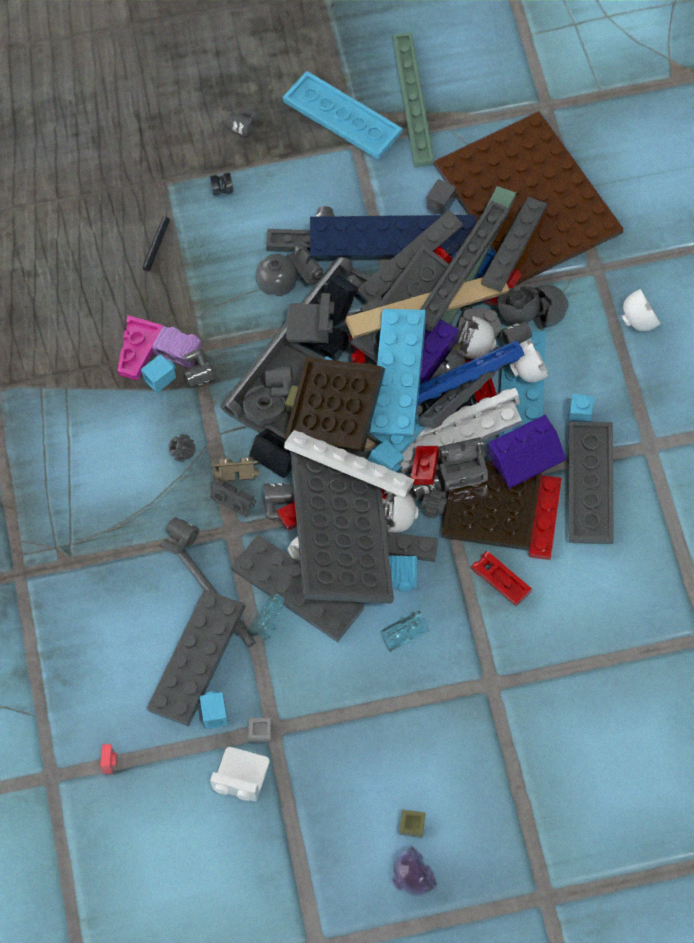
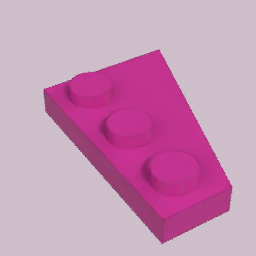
M127 315V329L124 331L123 349H121L117 371L120 376L138 381L142 374L141 369L147 365L153 354L152 346L164 325Z

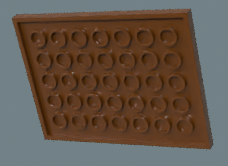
M540 111L434 161V166L444 181L456 186V198L468 215H476V224L484 213L496 187L516 192V198L510 208V213L503 222L491 246L492 251L496 254L527 198L530 197L547 203L544 215L514 268L522 275L516 285L623 233L624 228Z

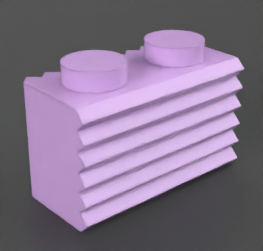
M166 326L162 327L152 346L154 355L159 356L161 354L165 359H170L172 362L187 368L193 367L197 359L187 363L184 355L196 349H203L201 340L196 335H186L175 327L167 328Z

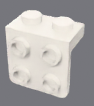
M227 747L218 773H212L210 779L212 789L223 795L230 794L241 800L257 802L270 763L269 758L233 747Z

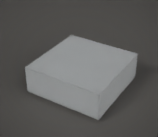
M249 718L248 741L272 742V718Z

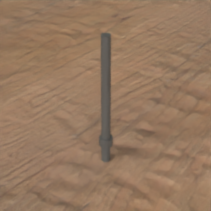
M185 549L177 554L203 589L219 594ZM239 620L234 632L236 635H240L248 647H251L256 641L246 630L247 626L245 623Z

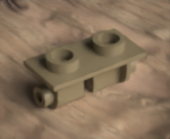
M253 457L240 458V462L232 463V459L219 460V464H214L215 468L219 467V471H215V479L220 481L235 480V472H239V480L255 479V477H259V469L254 468L258 461H253Z

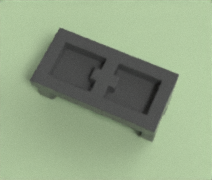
M478 455L477 460L448 467L440 464L439 467L445 491L485 482L488 479V470L482 455Z

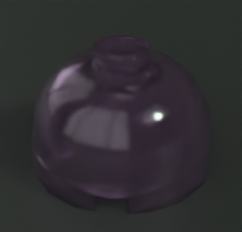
M413 846L403 851L396 858L393 867L395 877L392 879L398 890L404 889L406 893L418 896L436 888L437 881L430 866H426L422 861L424 857Z

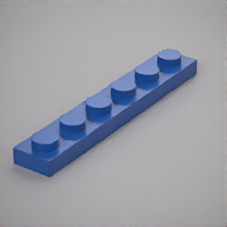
M516 340L421 383L418 406L425 400L439 397L441 393L447 390L457 389L467 381L477 380L487 372H494L500 366L518 361L520 357L525 356L522 347Z

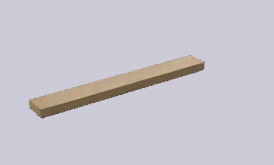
M483 277L465 282L446 311L507 294L509 292L507 283L502 292L483 286ZM430 293L346 317L345 320L353 339L381 331L383 309L420 310Z

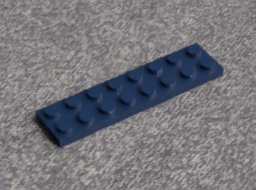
M442 215L310 216L311 258L395 257ZM455 215L463 223V227L440 246L450 257L459 251L475 227L476 215Z

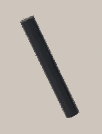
M164 216L161 220L142 267L145 271H150L170 222L168 217Z

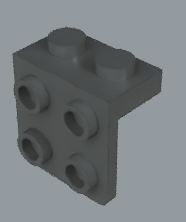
M330 293L321 294V304L291 303L289 305L286 331L287 341L329 343V333H333V320H330V315H334L335 303L331 302Z

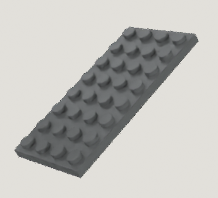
M345 450L366 460L371 454L370 451ZM290 451L303 599L392 604L394 594L381 488Z

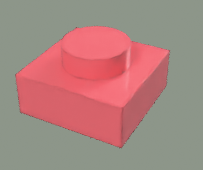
M102 744L100 767L103 774H113V766H117L118 754L114 752L112 744Z

